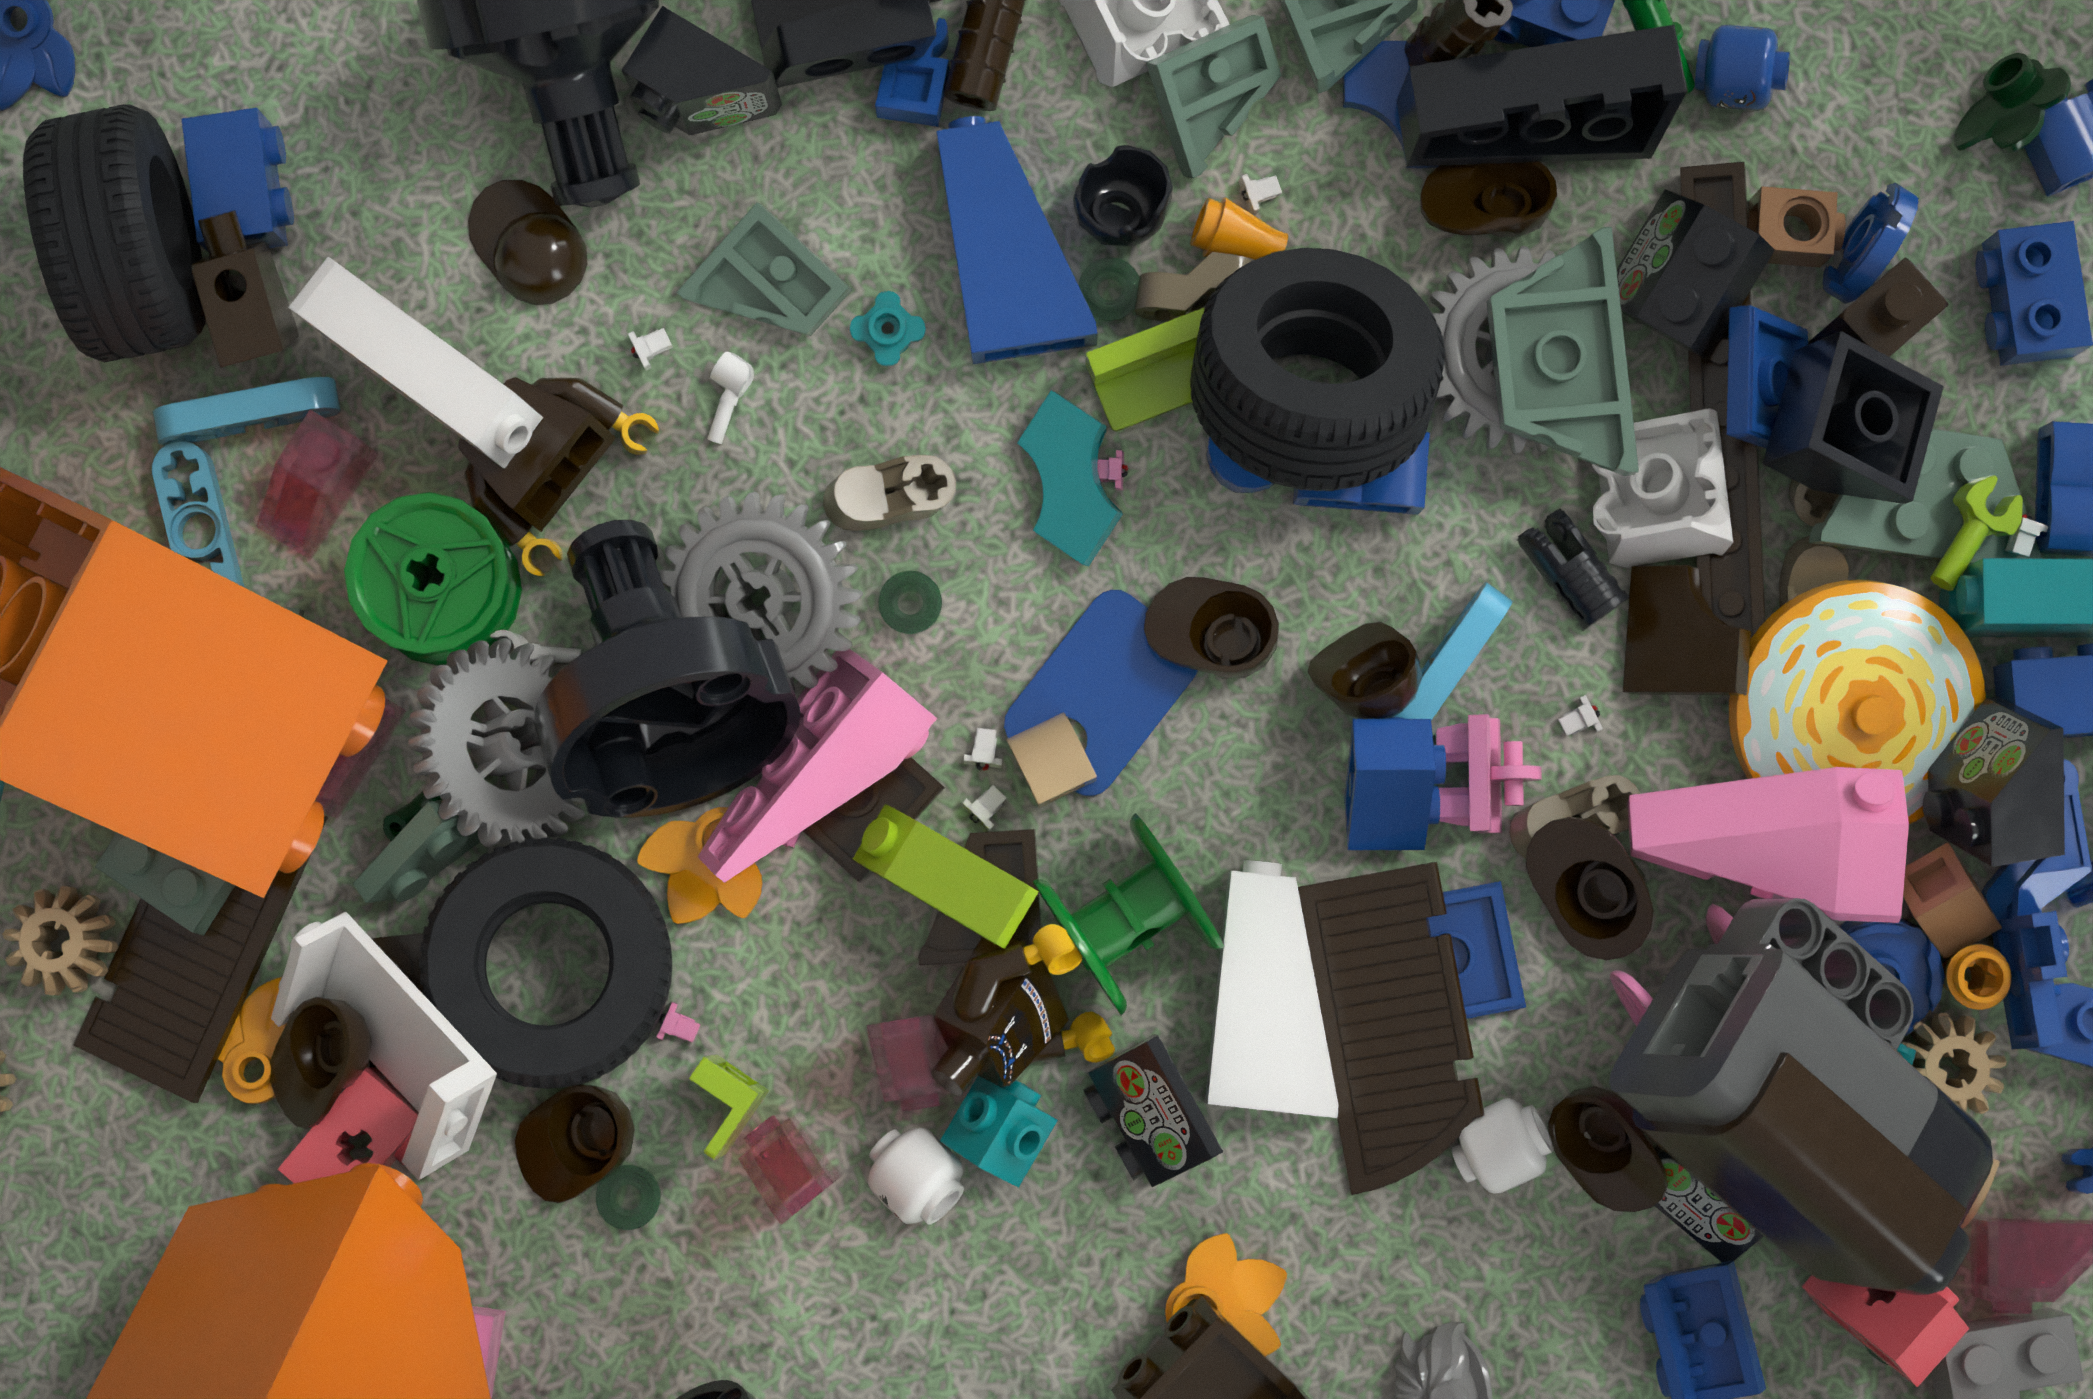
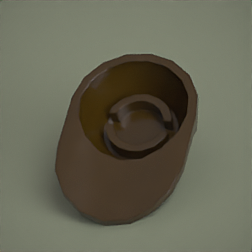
M1541 162L1439 165L1426 178L1420 193V209L1429 225L1444 232L1458 235L1492 234L1501 238H1519L1540 229L1550 215L1557 199L1556 180L1548 167Z
M501 180L485 187L473 201L468 219L470 241L477 255L498 282L517 300L532 305L553 304L569 296L582 282L588 265L587 247L578 229L559 205H555L553 197L540 186L524 180Z
M1185 577L1169 583L1154 597L1146 612L1144 633L1149 647L1161 659L1177 666L1211 673L1222 679L1246 678L1267 665L1277 649L1279 622L1272 604L1256 590L1245 585L1205 577Z
M1382 622L1365 623L1343 635L1320 651L1310 661L1307 671L1314 685L1330 698L1344 714L1358 719H1388L1400 714L1415 699L1422 680L1419 657L1410 640L1393 627Z
M314 997L302 1002L291 1014L270 1060V1083L276 1100L285 1116L297 1127L309 1129L318 1125L329 1113L342 1089L352 1086L368 1066L372 1044L369 1030L364 1017L345 1001Z
M583 1084L570 1086L558 1091L532 1110L519 1124L515 1137L517 1161L522 1175L532 1191L545 1201L563 1203L580 1196L619 1169L632 1150L635 1129L631 1112L616 1092L599 1086Z
M1595 1086L1574 1090L1553 1108L1548 1121L1549 1136L1556 1156L1582 1189L1596 1203L1611 1210L1623 1212H1637L1652 1208L1665 1197L1668 1187L1666 1170L1657 1152L1646 1139L1643 1132L1636 1127L1632 1118L1633 1108L1611 1090ZM1586 1131L1590 1135V1139L1584 1136Z

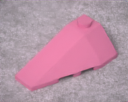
M851 649L835 651L832 658L836 660L838 667L832 672L820 670L816 674L818 684L813 688L806 687L797 699L800 707V720L792 741L771 765H766L762 768V778L756 787L749 786L736 795L699 853L698 858L715 876L725 883L895 770L904 759L915 755L925 744L929 735L928 729L937 718L887 675Z
M1833 767L1629 795L1627 805L1630 854L1632 857L1704 880H1708L1716 875L1752 887L1751 895L1764 899H1772L1774 894L1785 898L1806 899L1815 904L1831 920L1899 923L1909 830L1902 770Z

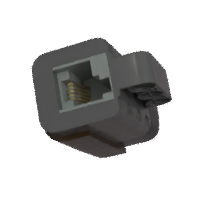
M1800 898L1752 899L1744 903L1736 912L1718 944H1709L1707 949H1691L1672 967L1610 1073L1609 1085L1612 1091L1633 1108L1632 1118L1637 1128L1730 1209L1810 1275L1820 1280L1913 1295H1929L1943 1291L1955 1277L1971 1247L1969 1236L1961 1228V1225L1990 1174L1993 1165L1991 1140L1975 1119L1929 1078L1916 1070L1897 1051L1913 1019L1914 1004L1910 992L1904 984L1810 901Z

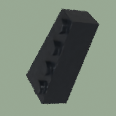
M1675 25L1411 66L1397 98L1406 164L1409 167L1651 159L1687 93V86Z

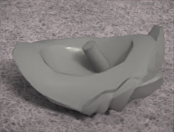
M1449 1322L1440 1325L1433 1334L1423 1336L1418 1342H1414L1409 1333H1404L1400 1344V1357L1396 1360L1395 1365L1397 1375L1395 1380V1399H1492L1488 1367L1481 1351L1465 1335V1323Z

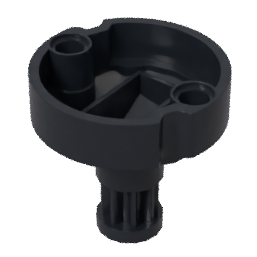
M417 0L426 37L431 49H447L448 55L508 77L522 84L525 89L533 123L542 125L556 181L550 185L555 205L603 206L640 185L636 164L628 163L614 110V105L619 103V97L611 70V61L659 8V0Z
M631 519L612 520L582 532L571 543L567 557L573 578L583 586L592 613L589 625L595 646L570 662L549 682L542 692L534 712L535 731L555 792L562 800L572 798L584 799L589 814L614 818L647 817L679 811L710 801L738 788L760 774L764 766L771 765L788 747L795 736L800 720V707L779 648L774 640L757 641L753 638L749 624L736 619L710 616L682 618L675 598L664 588L656 564L658 557L657 544L652 530L646 524Z

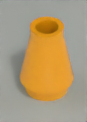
M1226 197L1221 202L1207 198L1197 217L1190 245L1202 249L1203 257H1207L1212 252L1244 256L1256 260L1274 252L1284 251L1288 241V234L1276 230Z
M1982 944L1967 946L1958 951L1953 957L1947 959L1942 965L1945 974L1943 987L1959 1003L1968 1008L1977 1010L1991 1008L2000 1003L2010 989V966L2006 958L1993 947ZM1967 967H1969L1971 971V980L1969 984L1966 980H1964V974Z

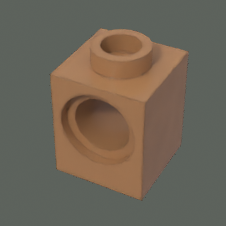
M1760 187L1749 200L1748 228L1760 234L1775 249L1767 264L1820 268L1834 255V251H1840L1845 236L1846 220L1844 213L1837 212L1838 192ZM1796 216L1802 219L1809 228V240L1798 241L1790 237L1784 228V217Z
M1949 842L1905 866L1903 897L1913 916L1944 960L2002 928L1977 883Z

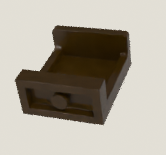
M1203 1296L1192 1306L1181 1308L1170 1318L1165 1326L1164 1335L1146 1354L1136 1355L1124 1366L1119 1374L1118 1383L1111 1389L1116 1399H1310Z

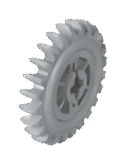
M1526 246L1519 248L1514 263L1510 262L1508 256L1501 248L1494 249L1491 255V268L1478 257H1471L1467 263L1471 279L1456 271L1449 272L1446 281L1451 286L1454 294L1434 291L1430 295L1432 304L1436 305L1443 312L1442 314L1433 313L1436 323L1442 332L1443 348L1445 350V365L1436 400L1449 397L1452 401L1445 411L1442 420L1443 422H1449L1462 414L1467 416L1468 418L1462 433L1464 439L1470 438L1481 427L1487 428L1486 448L1488 450L1494 449L1503 435L1508 434L1511 451L1516 455L1523 450L1527 438L1500 428L1495 377L1490 374L1494 371L1490 334L1479 330L1480 325L1488 316L1486 302L1492 295L1513 282L1521 280L1534 272L1539 266L1554 258L1555 254L1551 250L1545 252L1538 264L1533 263L1531 252ZM1476 341L1487 347V366L1483 369L1478 364L1475 348ZM1535 442L1539 452H1544L1548 449L1547 446Z
M751 492L744 500L742 512L738 509L735 499L732 496H726L720 502V519L711 508L703 507L698 511L701 531L688 523L682 524L679 527V534L686 548L675 544L665 548L666 556L676 567L675 569L659 570L662 582L671 587V592L669 593L675 598L682 618L719 617L714 603H725L728 613L733 619L747 622L750 628H760L767 639L774 640L779 648L794 693L793 677L803 686L813 688L818 684V677L815 675L812 665L826 672H832L838 667L836 660L832 658L827 649L847 651L852 647V642L845 638L838 629L854 627L861 622L859 616L843 609L844 604L854 602L863 596L861 590L842 586V580L854 574L858 570V566L856 564L836 565L834 559L847 546V542L840 540L824 545L822 539L830 526L829 520H822L809 529L805 527L806 516L809 511L807 504L796 507L787 517L784 516L785 497L783 495L774 496L766 510L763 511L759 494ZM744 552L766 553L772 556L768 565L753 568ZM781 562L794 574L801 592H794L791 578L780 569ZM721 568H723L731 582L725 594L714 595V584ZM765 586L769 590L771 597L766 599L764 604L756 607L752 602L751 596L757 592L758 588ZM793 602H801V611L794 627L791 628L784 615L791 609Z
M506 638L494 642L490 648L486 641H477L469 646L467 652L465 650L451 652L447 658V665H438L431 669L429 677L432 685L421 687L417 691L418 701L425 709L410 713V722L421 730V735L409 739V747L423 755V759L413 765V770L416 775L429 776L431 780L423 790L425 797L430 799L440 796L443 801L439 807V816L446 820L458 815L457 829L462 836H468L478 830V838L486 847L495 845L499 841L504 847L515 841L523 843L525 839L547 838V836L558 837L565 834L568 830V826L561 820L573 822L583 818L585 815L584 810L573 803V801L584 802V799L572 798L562 800L555 792L534 726L536 704L546 686L554 678H550L548 675L550 666L554 663L556 656L553 654L542 656L530 665V656L534 650V645L532 643L520 645L509 655L511 641ZM502 701L508 702L519 709L511 712ZM483 704L488 721L479 723L470 720L472 714ZM467 748L471 749L474 761L479 766L477 769L473 767ZM528 767L537 770L535 777L526 785ZM488 774L500 777L505 775L509 790H501L483 778Z

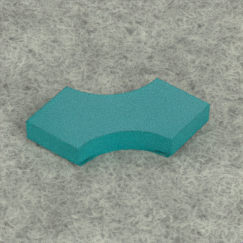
M1051 390L1017 442L1035 462L1042 480V509L1033 531L1082 565L1089 567L1123 515L1122 511L1107 497L1098 473V452L1107 431V426L1057 392Z

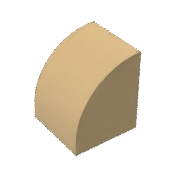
M1064 712L1006 739L1038 808L1097 780V775Z

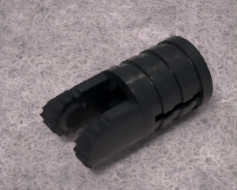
M1560 508L1548 515L1547 519L1544 520L1546 523L1544 527L1547 529V534L1554 541V544L1549 541V537L1545 536L1544 532L1539 531L1538 528L1534 529V527L1520 534L1517 541L1549 587H1553L1557 593L1556 596L1567 606L1571 616H1574L1579 622L1578 625L1582 631H1585L1630 597L1625 590H1621L1618 586V581L1614 576L1610 575L1606 565L1596 556L1595 550L1590 546L1565 511H1562Z

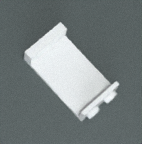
M347 912L323 924L313 922L305 926L291 941V950L283 977L279 982V991L271 1019L278 1027L286 1024L291 1014L302 1002L314 997L345 1001L364 1017L372 1039L369 1059L419 1113L402 1160L406 1168L419 1181L469 1151L497 1073Z

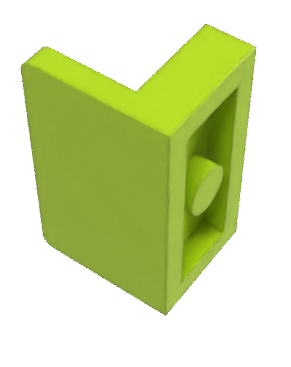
M1204 308L1086 353L1085 364L1110 428L1113 431L1123 430L1193 403L1191 400L1190 378Z
M717 1054L704 1056L689 1077L691 1081L733 1108L703 1152L713 1160L727 1154L769 1092V1089Z

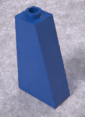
M969 116L949 122V129L937 130L939 153L973 364L1097 345L1098 332L1094 316L1000 122L986 123L984 117Z

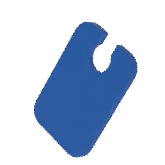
M1109 590L1095 598L1009 708L1004 721V729L1008 738L1063 712L1068 719L1078 722L1085 729L1087 747L1084 751L1097 775L1095 782L1074 791L1082 796H1095L1103 793L1110 787L1198 672V670L1177 666L1161 659L1149 647L1144 633L1145 616L1148 608L1132 595L1122 590Z

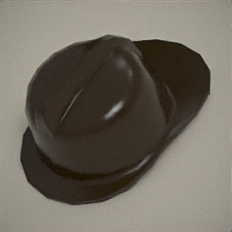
M1576 817L1552 820L1536 831L1527 847L1526 869L1533 887L1569 945L1587 957L1606 961L1626 957L1641 947L1652 929L1654 909L1644 873L1636 862L1628 856L1624 847L1608 829L1592 820Z

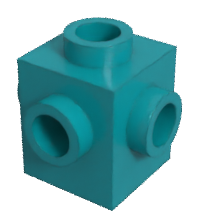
M977 1076L940 1142L977 1167L1019 1188L1058 1120L1036 1106L1042 1095L1018 1080H1015L1010 1086L999 1087Z

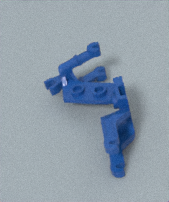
M2064 759L2065 855L2001 865L1981 892L2002 927L1990 934L1993 937L1994 949L1998 950L2006 958L2011 969L2010 989L2003 999L2011 1049H2026L2093 1068V989L2074 983L2054 985V978L2068 977L2065 963L2069 956V943L2064 929L2058 923L2057 912L2042 913L2044 906L2089 874L2092 868L2078 791V771L2069 760ZM2093 1147L2091 1149H2070L2062 1154V1161L2065 1164L2080 1165L2083 1168V1175L2081 1177H2076L2066 1182L2067 1190L2077 1194L2093 1193Z

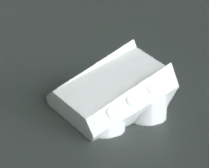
M1059 0L1061 6L1065 7L1096 70L1099 82L1110 87L1117 86L1147 72L1146 62L1230 25L1218 0Z
M1709 408L1635 422L1634 431L1639 472L1631 476H1622L1592 464V467L1599 475L1601 497L1598 498L1593 507L1594 525L1607 541L1609 563L1631 568V566L1711 553L1722 556L1733 543L1717 411Z

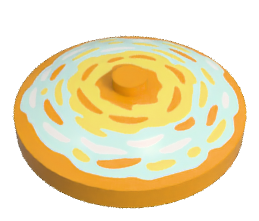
M1844 580L1828 583L1808 590L1782 605L1771 614L1751 638L1747 695H1730L1729 698L1731 739L1740 766L1748 779L1833 767L1902 770L1908 821L1911 824L1924 817L1923 798L1925 793L1928 792V769L1986 699L1985 683L1979 660L1968 637L1957 622L1933 601L1906 588L1880 581Z

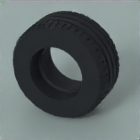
M123 104L42 121L30 134L25 144L23 154L25 202L31 235L43 279L57 316L68 337L80 352L104 363L164 352L167 349L190 345L202 333L206 322L191 268L192 264L202 259L200 245L197 243L194 216L180 169L170 144L157 120L148 111L131 104Z
M1298 248L1274 252L1237 269L1226 277L1208 298L1200 322L1191 370L1192 405L1197 413L1199 423L1203 426L1207 435L1211 437L1214 444L1244 470L1271 483L1299 490L1334 491L1358 487L1396 470L1400 464H1403L1410 458V455L1414 454L1418 445L1424 439L1445 365L1442 332L1436 323L1433 313L1410 284L1382 265L1362 256L1334 249ZM1287 355L1319 356L1345 366L1360 379L1339 384L1314 382L1286 371L1272 359Z
M550 837L525 839L523 843L515 841L507 846L494 848V852L490 854L486 852L478 860L466 866L467 869L462 873L459 872L451 884L449 883L443 889L445 893L442 897H438L433 911L430 912L427 918L429 923L428 926L424 927L423 942H421L420 946L422 954L421 958H419V968L421 969L420 984H423V995L497 1073L496 1078L508 1083L545 1089L570 1087L600 1078L602 1075L608 1074L626 1062L632 1054L634 1055L639 1047L650 1037L651 1032L655 1029L668 1000L673 969L671 944L665 921L654 898L642 881L619 860L613 858L612 855L602 852L591 845L587 846L582 842L567 841L562 838H557V840ZM543 903L566 905L577 909L589 917L603 934L609 953L608 977L598 999L580 1016L556 1025L531 1024L519 1020L508 1013L492 993L486 971L488 949L500 926L516 912L529 906Z

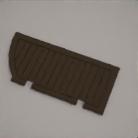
M324 816L323 828L328 819L327 816ZM309 858L292 873H283L278 870L264 898L235 886L204 935L190 932L140 898L110 963L108 972L104 976L106 981L114 983L119 987L111 1003L95 996L73 1045L192 1103H198Z
M1437 862L1298 887L1338 1099L1337 1120L1351 1195L1379 1189L1400 1181L1422 1169L1443 1154L1460 1137L1462 1130L1474 1118L1484 1116L1478 1077L1458 1080L1455 1064L1457 1060H1470L1474 1058L1451 934L1444 933L1431 937L1428 917L1447 914Z

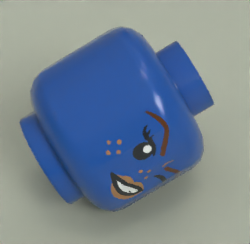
M1721 25L1715 29L1710 40L1701 39L1696 63L1695 89L1705 91L1707 102L1716 108L1763 110L1770 103L1773 90H1786L1790 52L1778 51V39L1772 29Z

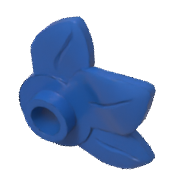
M0 0V111H4L17 103L31 88L33 82L45 90L62 97L68 96L72 90L75 78L73 48L70 42L53 28V13L47 0ZM17 7L22 8L26 12L28 19L27 25L21 31L16 30L11 23V14Z

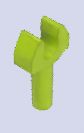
M1995 475L1980 477L1960 487L1953 498V503L1958 507L1964 524L1930 576L1931 581L1942 589L1952 591L1955 588L1959 577L1967 569L1986 536L1995 535L2001 537L2013 535L2021 523L2023 498L2021 495L2004 497L1996 506L1993 515L1988 512L1986 499L1997 483L1998 478Z

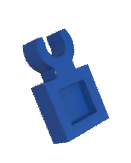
M938 18L936 23L937 35L924 57L884 65L875 104L877 118L939 127L945 98L944 89L950 71L949 59L938 58L948 47L949 36L946 19Z

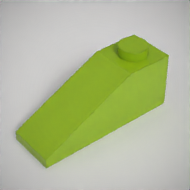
M887 804L884 805L878 817L866 828L861 845L852 858L858 864L1004 949L1039 892Z

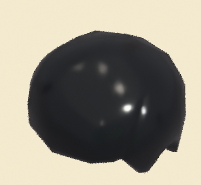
M1129 145L1115 147L1110 157L1098 164L1089 163L1079 179V185L1076 187L1073 197V205L1079 225L1102 245L1136 246L1150 239L1161 229L1171 204L1173 186L1168 168L1151 151ZM1116 202V203L1124 204L1125 206H1127V207L1129 208V210H1127V209H1125V208H1122V207H1120V206H1117V205H1115V204H1113V203Z

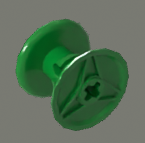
M432 492L397 497L371 513L351 540L344 568L348 601L365 629L411 660L437 666L447 665V658L451 652L456 650H465L467 652L469 646L477 641H486L490 648L494 642L498 641L491 638L490 635L498 630L508 631L516 620L522 594L518 560L510 547L497 535L487 517L461 499ZM444 575V580L440 586L433 583L427 585V581L431 576L442 578Z
M1136 813L1131 817L1130 830L1148 863L1117 884L1111 878L1102 883L1106 891L1072 914H1070L1047 881L1043 879L1032 881L1059 925L1067 931L1069 937L1080 951L1082 964L1088 972L1092 973L1121 1016L1127 1009V1001L1107 970V967L1140 945L1146 951L1155 946L1151 938L1182 917H1186L1196 933L1209 948L1220 950L1225 947L1191 888L1158 840Z

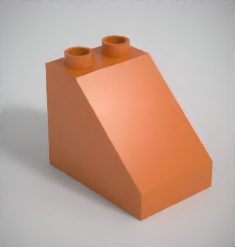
M0 467V780L264 898L278 870L283 873L294 872L305 863L313 852L324 824L323 806L315 801L338 755L351 757L357 754L367 745L377 730L385 708V693L376 683L388 661L155 541Z
M363 1163L354 1166L349 1172L290 1185L266 1184L259 1187L253 1193L189 1206L86 1399H491L461 1249L421 1208L423 1203L422 1193L408 1176L385 1165Z

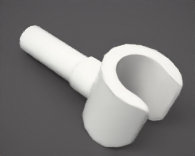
M724 352L710 375V379L725 388L724 393L719 399L720 402L707 437L708 440L722 444L734 406L737 405L738 399L744 395L754 379L752 366L731 352Z
M498 630L490 635L491 638L497 640L504 638L512 640L514 649L528 643L521 635L507 630ZM532 643L534 650L530 656V662H534L542 656L553 654L556 656L554 663L569 664L581 655L582 649L541 646L540 644Z

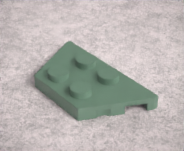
M1602 227L1592 233L1589 238L1563 254L1555 256L1539 266L1534 272L1519 281L1513 282L1487 300L1500 428L1622 476H1631L1639 472L1613 234L1612 227Z
M1932 429L1912 502L1902 504L1839 494L1824 522L1816 523L1810 532L1809 543L1940 562L1964 524L1958 507L1953 503V498L1960 487L1980 477L1995 475L1998 478L1997 483L1986 499V508L1991 515L1994 514L1996 506L2004 497L2021 495L2002 439ZM2023 503L2022 515H2024V514L2027 515V512H2026V509H2025V506H2024V503ZM1990 535L1986 536L1970 564L1983 558L2042 559L2036 538L2030 557H2024L2005 551L2010 535L2001 537Z

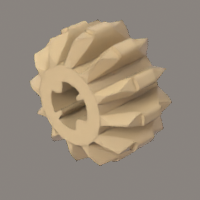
M61 886L56 897L49 890L39 889L34 892V908L26 905H17L13 909L15 917L23 925L21 929H6L2 933L5 940L19 942V949L11 952L5 961L9 966L26 965L21 977L22 984L34 987L43 981L45 994L58 996L61 995L66 985L72 992L87 990V973L96 977H104L108 972L106 964L96 956L98 952L115 953L118 949V944L112 940H101L100 933L111 929L116 921L110 915L94 917L100 905L98 897L86 895L79 900L77 889L69 886ZM58 930H68L70 939L61 944L62 952L52 951L50 942L55 941L59 937Z
M1935 1013L1931 1021V1029L1923 1022H1916L1913 1025L1914 1031L1911 1032V1035L1918 1045L1915 1046L1901 1042L1905 1046L1916 1050L1912 1066L1923 1076L1929 1078L1964 1111L1967 1112L1968 1107L1975 1113L1984 1114L1989 1110L1988 1102L1981 1091L2001 1093L2004 1089V1084L2000 1080L1990 1077V1068H2002L2007 1063L2004 1056L1986 1054V1051L1994 1045L1996 1040L1995 1034L1992 1031H1983L1974 1036L1976 1020L1971 1016H1960L1955 1024H1953L1948 1013ZM1942 1057H1951L1952 1063L1961 1068L1958 1078H1947V1072L1939 1068V1061Z

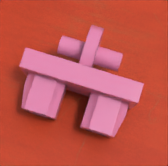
M1488 714L1468 715V723L1438 728L1436 731V745H1444L1446 764L1469 763V787L1439 788V821L1470 827V831L1478 833H1502L1501 782H1504L1505 806H1524L1523 782L1542 780L1541 766L1523 765L1522 741L1504 742V766H1501L1500 719L1489 718Z

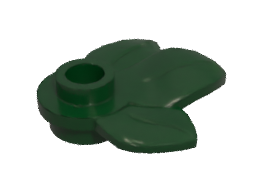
M2014 53L2002 58L1989 69L1983 79L1986 95L1972 105L1959 122L1954 138L1955 147L1961 151L1980 141L1992 138L1994 144L2003 153H2013L2023 149L2032 142L2043 127L2044 109L2058 104L2068 96L2071 87L2070 77L2064 69L2060 67L2045 69L2038 60L2029 59L2023 53Z

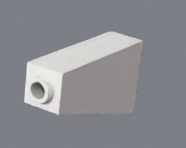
M330 257L325 259L288 307L351 359L504 469L515 454L528 444L532 432L543 419L539 413L516 393Z
M1244 860L1243 872L1230 871L1228 873L1221 939L1225 947L1220 949L1205 1103L1337 1118L1338 1099L1296 877L1281 876L1282 864Z

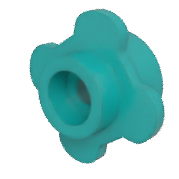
M892 291L879 293L875 298V305L864 316L854 317L850 324L852 338L858 342H865L875 353L876 362L885 367L896 365L900 361V354L910 346L911 342L921 341L926 332L923 319L919 316H911L901 306L899 295ZM890 323L893 325L894 330L891 334H884L882 332L884 324Z

